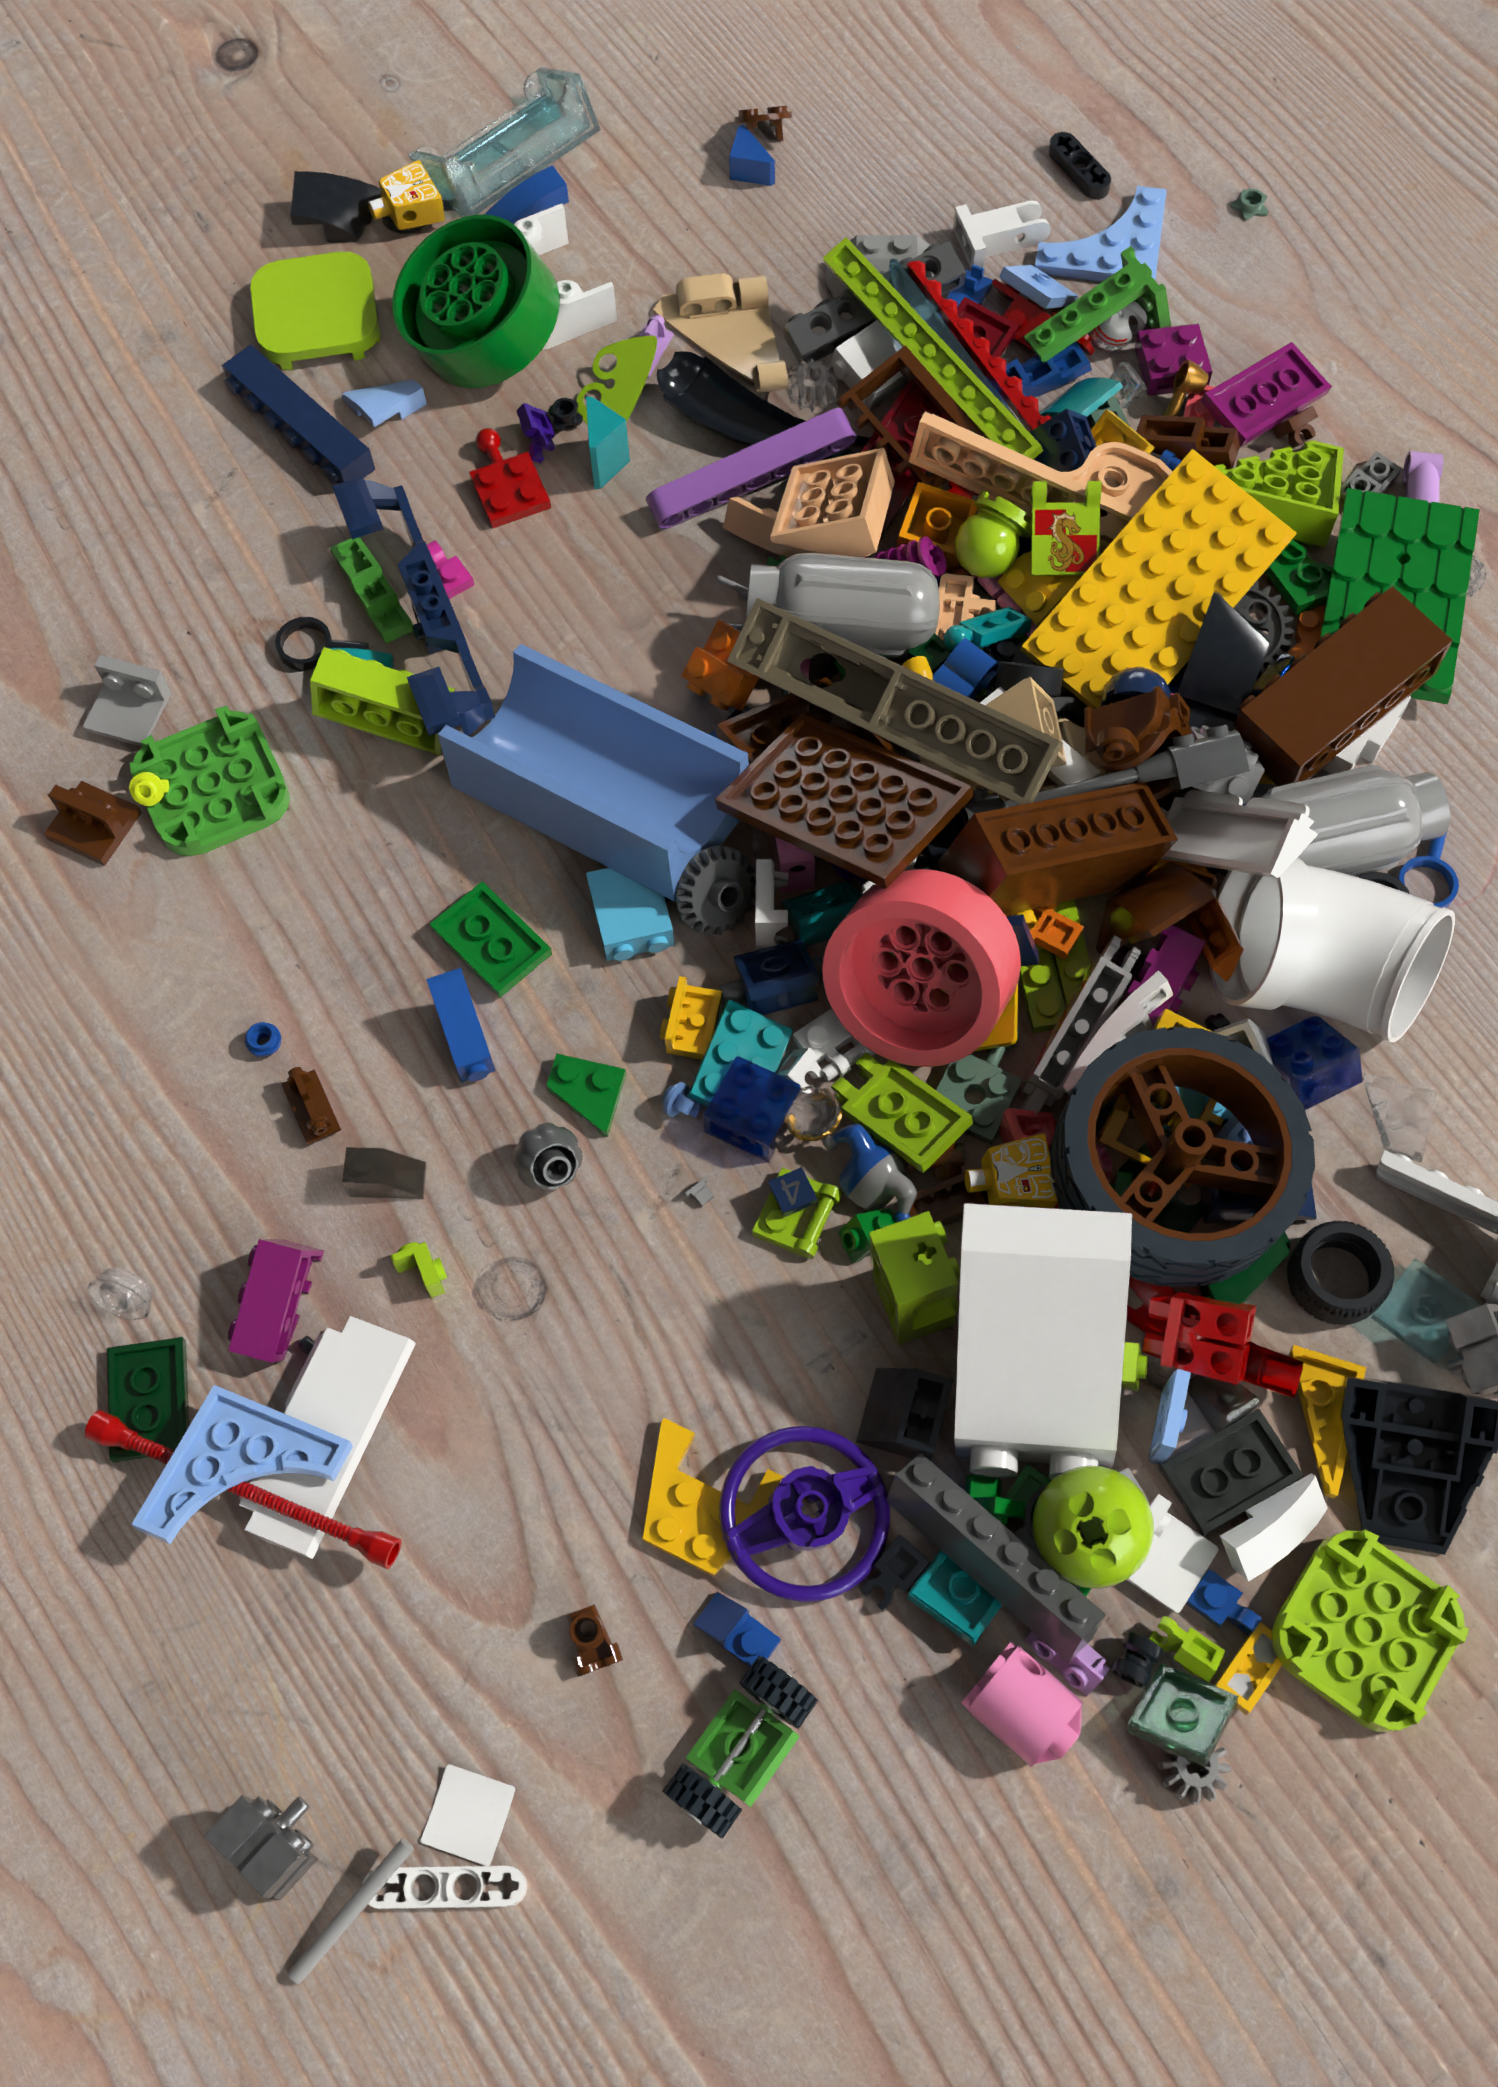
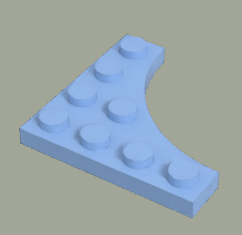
M1137 186L1134 199L1123 216L1113 225L1095 235L1069 242H1039L1035 267L1051 276L1103 282L1123 268L1120 253L1131 246L1135 251L1137 260L1141 264L1145 262L1152 270L1151 276L1155 280L1167 189Z
M213 1385L132 1522V1526L140 1532L171 1544L179 1530L203 1505L225 1490L244 1481L281 1473L308 1474L335 1481L353 1445L347 1439Z

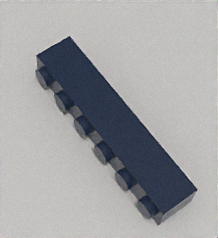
M251 344L222 364L226 376L224 383L228 390L235 396L240 395L252 412L256 413L258 411L272 430L278 429L288 444L293 448L297 446L303 452L308 462L313 466L317 464L332 483L337 482L339 484L361 476L365 478L375 470L370 449Z

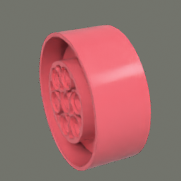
M926 869L903 871L886 889L873 884L865 891L835 929L824 953L822 967L823 983L828 1001L835 1015L846 1030L862 1045L874 1053L898 1063L919 1067L941 1066L970 1055L987 1039L1016 990L1020 976L1021 958L1017 938L1010 922L999 906L982 890L966 880L945 872ZM906 926L912 928L914 932L908 930ZM941 932L947 934L950 938L945 937ZM923 957L928 959L931 963L925 961ZM958 964L963 965L966 969L961 968Z

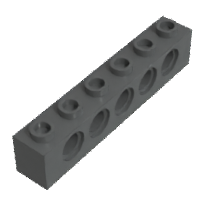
M949 240L940 245L939 243L930 245L924 250L923 254L913 259L912 257L903 259L895 268L886 273L885 271H880V274L893 287L903 285L907 288L906 291L897 292L914 310L931 302L909 275V269L907 268L909 262L919 260L925 263V271H930L934 274L933 277L927 279H935L941 283V296L964 286L966 270ZM847 288L841 296L833 300L826 299L821 301L812 311L792 316L785 324V339L800 367L804 368L833 353L836 347L877 320ZM850 313L853 315V318L845 320L839 317V315ZM819 326L825 328L826 331L817 334L812 329Z

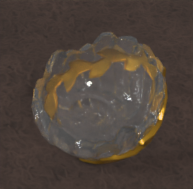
M813 1085L799 1088L791 1093L786 1101L785 1108H783L786 1127L794 1137L802 1141H818L835 1131L842 1119V1110L836 1097L831 1094L829 1089H821Z

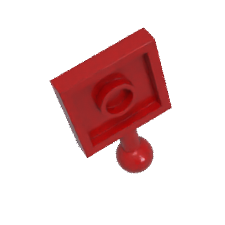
M484 428L476 436V446L481 452L488 455L491 464L469 471V475L492 529L551 509L550 499L529 453L525 452L503 460L499 451L501 443L499 434L494 429Z

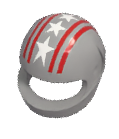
M1133 301L1087 334L1092 338L1091 342L1093 345L1101 350L1108 352L1120 350L1131 342L1132 335H1137L1138 331L1144 330L1147 323L1146 312L1137 302ZM1134 316L1138 324L1129 325V317Z

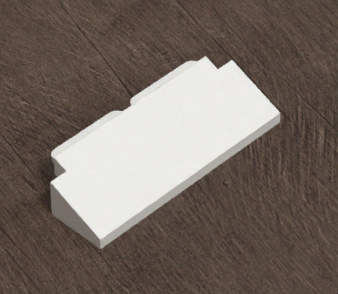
M1189 790L1183 798L1175 797L1169 811L1161 808L1178 838L1177 842L1161 859L1279 878L1318 834L1309 828L1314 823L1313 820L1308 818L1309 807L1297 802L1255 797L1250 799L1246 806H1243L1242 798L1237 795Z
M352 1316L349 1317L342 1333L327 1327L325 1332L317 1338L285 1402L286 1411L284 1414L349 1440L353 1445L352 1450L335 1481L308 1474L281 1473L257 1477L246 1482L277 1496L279 1495L281 1498H285V1500L293 1501L316 1513L323 1514L325 1517L333 1518L416 1343L410 1338ZM239 1496V1506L253 1513L245 1528L246 1531L272 1545L313 1559L324 1537V1532Z

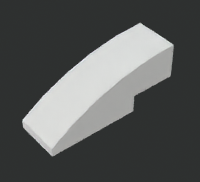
M1409 696L1383 719L1337 754L1322 769L1330 774L1352 770L1360 757L1373 763L1402 717L1411 697Z
M1311 1473L1247 1509L1246 1514L1249 1520L1220 1536L1232 1568L1248 1582L1271 1568L1299 1545L1318 1524L1328 1509L1315 1475Z

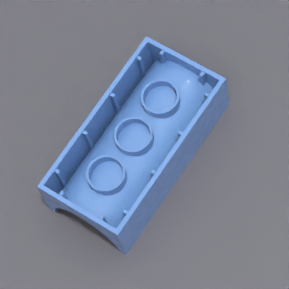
M520 644L513 652V674L507 695L491 722L473 737H469L448 725H445L438 733L452 787L675 902L678 881L688 862L704 849L720 846L740 821L718 810L715 799L749 766L748 753Z

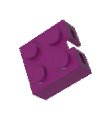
M1199 323L1138 331L1135 352L1147 396L1172 393L1175 373L1185 360L1198 364L1208 374L1207 385L1209 386L1213 371Z

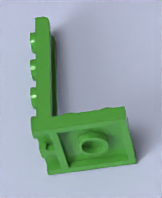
M1131 246L1120 253L1122 269L1024 336L1025 341L1042 362H1046L1133 301L1137 302L1146 312V326L1149 329L1171 327L1166 287L1163 283L1158 285L1152 278V270L1145 262L1141 264L1137 260L1135 251Z

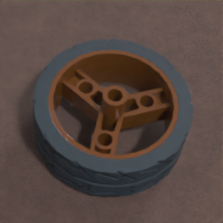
M1164 1027L1138 1032L1113 1044L1088 1065L1058 1118L1050 1145V1175L1052 1179H1055V1182L1052 1184L1059 1209L1132 1213L1131 1278L1156 1286L1181 1288L1199 1287L1222 1282L1253 1265L1291 1226L1307 1199L1306 1192H1310L1315 1169L1314 1139L1309 1134L1312 1130L1304 1106L1289 1082L1280 1078L1282 1074L1261 1054L1237 1040H1228L1229 1037L1200 1028L1171 1027L1166 1029ZM1175 1086L1195 1090L1217 1101L1229 1110L1243 1125L1253 1144L1213 1137L1211 1128L1205 1122L1189 1117ZM1124 1094L1153 1158L1124 1194L1119 1197L1110 1186L1100 1166L1095 1145V1134L1099 1111L1112 1099ZM1151 1102L1157 1103L1162 1110L1155 1108ZM1163 1125H1168L1173 1132L1169 1139L1165 1136ZM1203 1158L1215 1161L1217 1166L1201 1165L1200 1162ZM1231 1163L1237 1164L1242 1171L1236 1170ZM1185 1183L1260 1197L1256 1212L1252 1218L1234 1228L1214 1233H1185L1167 1229L1153 1223ZM1140 1193L1149 1195L1153 1202L1144 1200Z

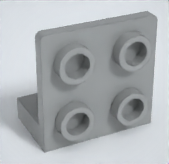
M99 655L94 666L104 685L83 727L87 732L142 747L140 741L152 734L170 698L171 691L165 678L159 670Z

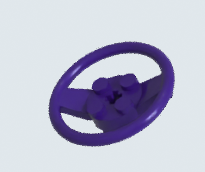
M795 1426L778 1429L758 1438L738 1456L728 1471L722 1487L719 1502V1519L727 1550L735 1564L748 1579L766 1592L777 1597L798 1602H815L842 1595L854 1588L869 1575L876 1562L880 1559L887 1542L890 1527V1506L886 1501L888 1495L881 1475L870 1458L858 1446L845 1437L823 1428ZM792 1442L819 1443L840 1452L858 1468L832 1475L814 1466L795 1469L777 1484L774 1491L770 1494L766 1506L736 1526L735 1502L740 1483L751 1465L759 1457L775 1447ZM806 1499L809 1504L816 1503L818 1506V1510L814 1513L816 1518H810L809 1515L802 1513L801 1508L804 1506L801 1502L802 1500ZM873 1499L875 1522L868 1548L852 1569L835 1580L810 1586L790 1584L766 1573L750 1557L787 1545L794 1551H813L825 1548L843 1534L849 1521V1515Z

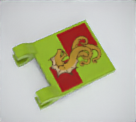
M1033 481L1031 486V576H1083L1099 557L1101 481H1087L1085 486V502L1069 503L1046 502L1047 481Z

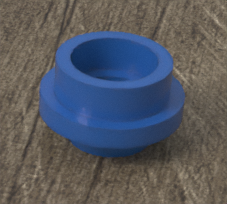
M265 1022L252 1025L245 1036L247 1049L257 1057H268L274 1054L282 1042L278 1028L273 1024ZM262 1038H270L267 1043L259 1045V1041Z

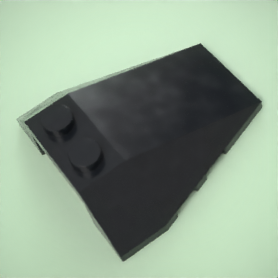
M1346 1377L1341 1421L1362 1531L1367 1530L1378 1535L1377 1542L1380 1544L1445 1555L1468 1511L1466 1507L1476 1487H1480L1485 1477L1483 1474L1493 1454H1496L1498 1451V1401L1453 1391L1386 1380Z

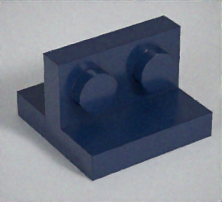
M801 939L733 956L735 968L742 982L746 1007L748 1009L765 1015L818 1001L816 985L820 984L818 970Z

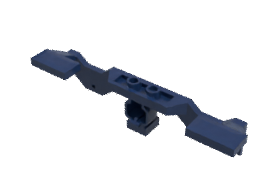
M363 476L333 485L335 497L352 539L383 530L376 509L400 511L413 549L397 565L417 624H414L412 627L417 641L423 639L428 654L441 650L458 653L471 691L449 692L440 667L408 676V684L429 736L439 733L445 725L452 728L461 725L463 733L467 736L471 735L485 720L495 717L491 699L476 669L465 636L428 546L422 538L403 486L400 485L392 488L371 480H364Z

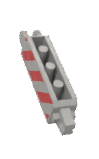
M1114 935L1101 956L1093 961L1022 1082L1025 1084L1022 1091L1027 1093L1028 1096L1020 1109L1031 1110L1038 1114L1043 1104L1051 1107L1054 1101L1059 1100L1065 1093L1063 1085L1077 1060L1103 1023L1109 1018L1130 982L1132 974L1129 972L1141 953L1140 950L1133 947L1125 955L1121 966H1117L1110 960L1119 949L1122 939Z

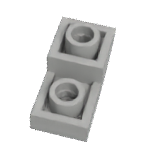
M1376 451L1361 469L1357 468L1342 484L1340 497L1342 499L1345 498L1347 488L1362 490V492L1384 493L1401 475L1402 468Z

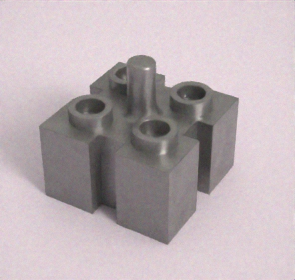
M1484 1304L1446 1319L1449 1328V1342L1456 1352H1462L1463 1354L1448 1360L1447 1367L1450 1373L1453 1375L1461 1373L1464 1383L1471 1390L1472 1394L1488 1395L1494 1392V1395H1498V1305Z
M241 1795L204 1835L226 1860L231 1861L247 1882L264 1898L273 1897L274 1899L282 1900L318 1860L310 1852L314 1844L299 1829H292L293 1825L310 1808L309 1804L300 1796L282 1812L269 1799L265 1801L258 1796L256 1799L251 1800V1798Z

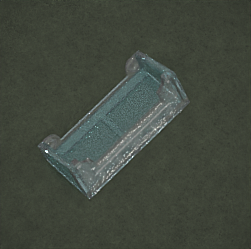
M544 67L539 68L525 80L524 94L527 100L443 156H439L433 147L421 146L408 155L411 162L421 161L441 197L449 202L451 209L458 215L466 217L478 214L518 184L540 172L601 130L579 73Z

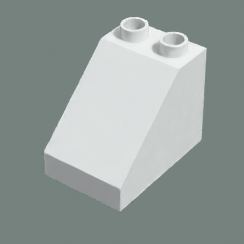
M964 1203L954 1439L956 1457L970 1458L971 1473L996 1478L1013 1477L1017 1475L1018 1461L1050 1464L1049 1477L1051 1479L1069 1469L1080 1466L1113 1467L1117 1451L1131 1262L1132 1213Z

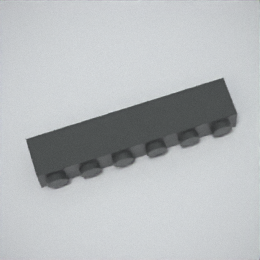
M922 1453L895 1475L886 1499L887 1503L1062 1659L1069 1663L1093 1639L1106 1614Z

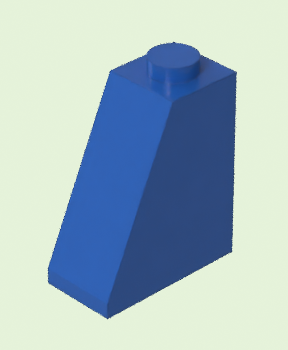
M458 968L426 979L461 1082L484 1079L489 1073L494 1072L495 1068L462 969Z

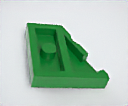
M556 1053L546 1086L548 1092L559 1101L568 1104L571 1110L580 1118L584 1117L594 1125L601 1135L608 1137L626 1078V1069Z

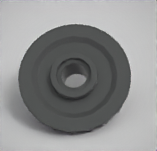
M729 846L709 847L695 855L686 865L678 881L676 903L682 920L692 930L707 936L711 934L722 936L726 930L733 931L734 924L737 922H744L743 915L745 912L751 911L750 902L753 898H756L753 892L754 886H756L753 874L756 870L750 865V859L744 856L741 851Z

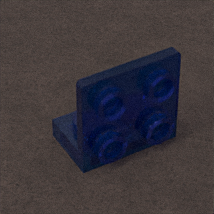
M737 1056L703 1115L704 1132L769 1162L775 1152L776 1135L794 1104L801 1086L792 1080Z

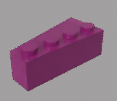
M1171 925L1163 930L1156 950L1152 948L1145 960V964L1138 976L1139 981L1134 980L1123 1002L1159 970L1168 980L1173 996L1148 1014L1149 1019L1154 1027L1163 1010L1168 1009L1177 1014L1183 1004V1000L1179 999V996L1184 989L1190 992L1200 975L1199 972L1195 971L1206 941L1175 925Z

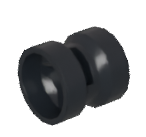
M1127 1632L1122 1642L1124 1650L1121 1656L1115 1657L1110 1670L1122 1680L1136 1687L1147 1689L1152 1678L1151 1668L1159 1663L1164 1650L1144 1636Z

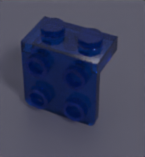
M1319 1016L1304 1019L1267 1038L1274 1065L1290 1078V1085L1302 1102L1305 1110L1363 1082L1360 1049Z

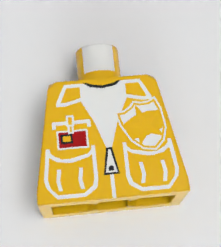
M420 160L382 177L379 181L381 198L368 202L374 220L390 215L395 226L400 230L445 221L442 197Z
M1045 1133L991 1147L986 1151L981 1160L982 1169L965 1171L967 1192L987 1191L989 1205L1053 1209L1057 1204L1052 1184L1055 1182V1179H1052L1050 1175V1155Z

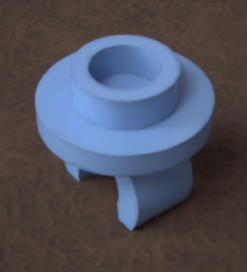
M684 1082L670 1086L662 1098L663 1111L670 1117L682 1112L696 1118L702 1104L687 1097L690 1087Z

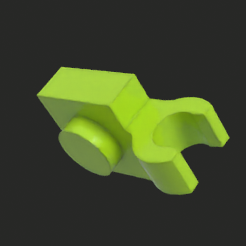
M1163 1616L1157 1627L1164 1631L1167 1637L1153 1630L1149 1640L1159 1645L1164 1652L1169 1650L1175 1651L1173 1659L1182 1664L1189 1673L1198 1675L1206 1682H1209L1217 1671L1225 1650L1190 1627L1186 1632L1173 1619Z

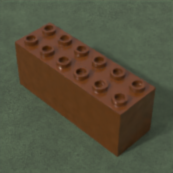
M1391 586L1382 595L1379 592L1375 593L1366 602L1364 609L1360 613L1348 615L1340 624L1339 630L1333 635L1330 633L1325 634L1315 644L1314 650L1307 656L1304 653L1299 655L1291 663L1289 671L1283 676L1277 674L1271 678L1261 694L1257 697L1254 695L1249 696L1238 709L1240 714L1234 723L1235 730L1240 733L1242 740L1252 745L1251 750L1259 756L1258 759L1265 769L1264 774L1277 786L1308 780L1330 763L1337 754L1437 673L1453 640L1398 590Z
M1141 782L974 813L937 863L942 872L966 880L982 890L1007 915L1125 889L1145 877L1177 842L1178 838L1147 783Z

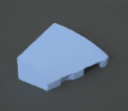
M412 379L347 391L341 394L347 405L358 416L363 415L373 427L395 414L402 420L427 404L423 387Z

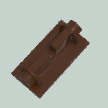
M301 1067L289 1070L287 1081L281 1085L307 1145L341 1131L315 1069L309 1072L303 1071Z

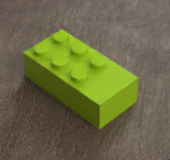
M323 648L310 679L312 715L440 756L442 753L438 733L428 735L409 687L407 677L414 675L412 672L388 668L375 660L360 659L351 656L348 652L341 649ZM448 687L449 692H455L454 688Z

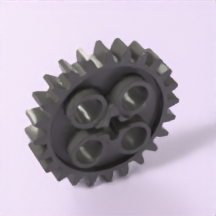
M1256 581L1233 609L1241 613L1249 620V624L1254 629L1259 630L1270 641L1257 676L1259 679H1262L1265 673L1264 668L1273 672L1276 662H1283L1285 658L1284 652H1288L1292 644L1288 640L1292 639L1294 630L1289 628L1293 622V617H1284L1289 606L1283 605L1278 607L1281 595L1269 597L1271 587L1268 586L1263 591L1258 590L1259 582ZM1249 614H1260L1263 619L1254 620Z

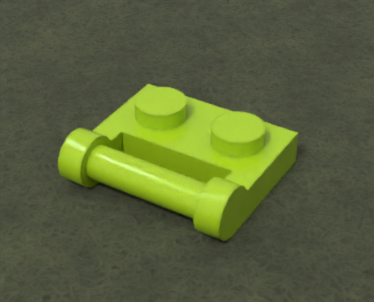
M782 1167L778 1177L791 1172V1170ZM808 1178L816 1197L820 1200L803 1238L793 1237V1234L805 1209L783 1218L771 1192L753 1228L752 1235L802 1257L813 1259L818 1250L816 1245L833 1205L839 1203L843 1192L834 1185L823 1184Z

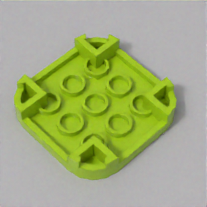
M331 252L277 260L267 263L258 269L251 279L250 290L255 335L262 355L269 361L280 364L282 370H294L293 361L352 353L354 361L366 358L364 352L371 348L375 342H380L381 340L374 291L375 286L368 262L360 255L352 252Z
M1346 1530L1324 1539L1313 1552L1276 1616L1272 1628L1273 1649L1283 1664L1282 1666L1292 1676L1360 1725L1375 1732L1400 1731L1411 1725L1418 1724L1427 1714L1424 1707L1457 1646L1465 1643L1469 1628L1464 1625L1463 1611L1457 1601L1460 1596L1449 1585L1441 1587L1377 1542L1378 1535L1367 1530Z

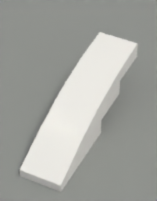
M1159 970L1128 996L1103 1023L1084 1049L1063 1085L1069 1097L1088 1065L1107 1048L1138 1032L1148 1031L1153 1028L1148 1014L1173 996L1168 980Z

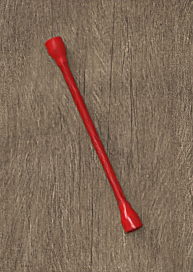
M102 1410L96 1411L90 1417L85 1427V1438L102 1446L121 1447L126 1450L132 1449L164 1464L169 1462L174 1453L172 1449L138 1436L137 1432L128 1429L118 1417ZM244 1481L227 1489L228 1492L249 1499L251 1502L258 1503V1505H262L290 1519L293 1518L295 1521L302 1522V1524H306L334 1538L342 1539L343 1542L346 1541L348 1546L357 1549L369 1562L382 1568L389 1569L399 1554L401 1539L386 1532L365 1531L358 1527L352 1528L337 1520L334 1521L332 1518L325 1517L323 1514L321 1515L311 1509H307L302 1505H298L293 1501L285 1500V1498H281L279 1495L272 1494L249 1482Z

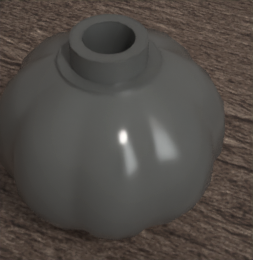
M543 1123L525 1131L521 1135L512 1158L513 1164L518 1171V1176L524 1185L530 1188H538L544 1192H552L568 1185L574 1180L576 1172L581 1166L583 1155L582 1150L578 1146V1140L572 1131L565 1127H558L553 1123Z

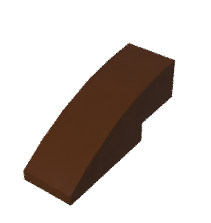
M1142 415L1136 430L1139 435L1155 447L1152 450L1153 453L1162 455L1168 449L1176 454V458L1182 461L1193 449L1213 466L1223 464L1228 470L1233 469L1240 448L1237 428L1206 427L1204 418Z

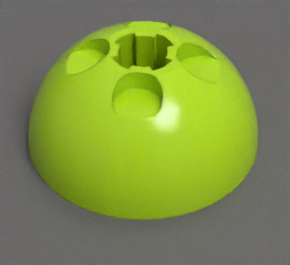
M1094 1465L1080 1466L1059 1474L1044 1488L1037 1500L1033 1513V1536L1040 1556L1067 1581L1076 1586L1106 1588L1127 1580L1145 1562L1152 1546L1154 1521L1146 1497L1134 1482L1125 1475L1110 1468ZM1077 1527H1081L1082 1533L1085 1537L1082 1536L1080 1529H1077ZM1100 1537H1102V1538L1104 1539V1540L1100 1539V1540L1094 1541V1542L1092 1543V1540H1097V1539H1099Z

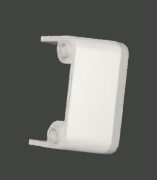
M562 203L520 219L514 224L538 255L569 244L565 209ZM562 280L557 282L560 296L559 313L553 332L542 350L552 348L616 322L617 313L612 282L584 293L579 285L573 281Z

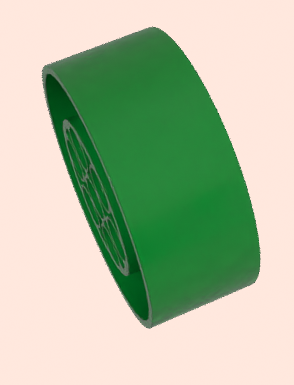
M485 214L456 219L443 225L426 237L404 263L397 278L392 299L394 321L402 337L441 379L463 388H482L495 385L509 379L529 365L549 340L557 321L560 306L559 289L553 273L522 232L506 219Z

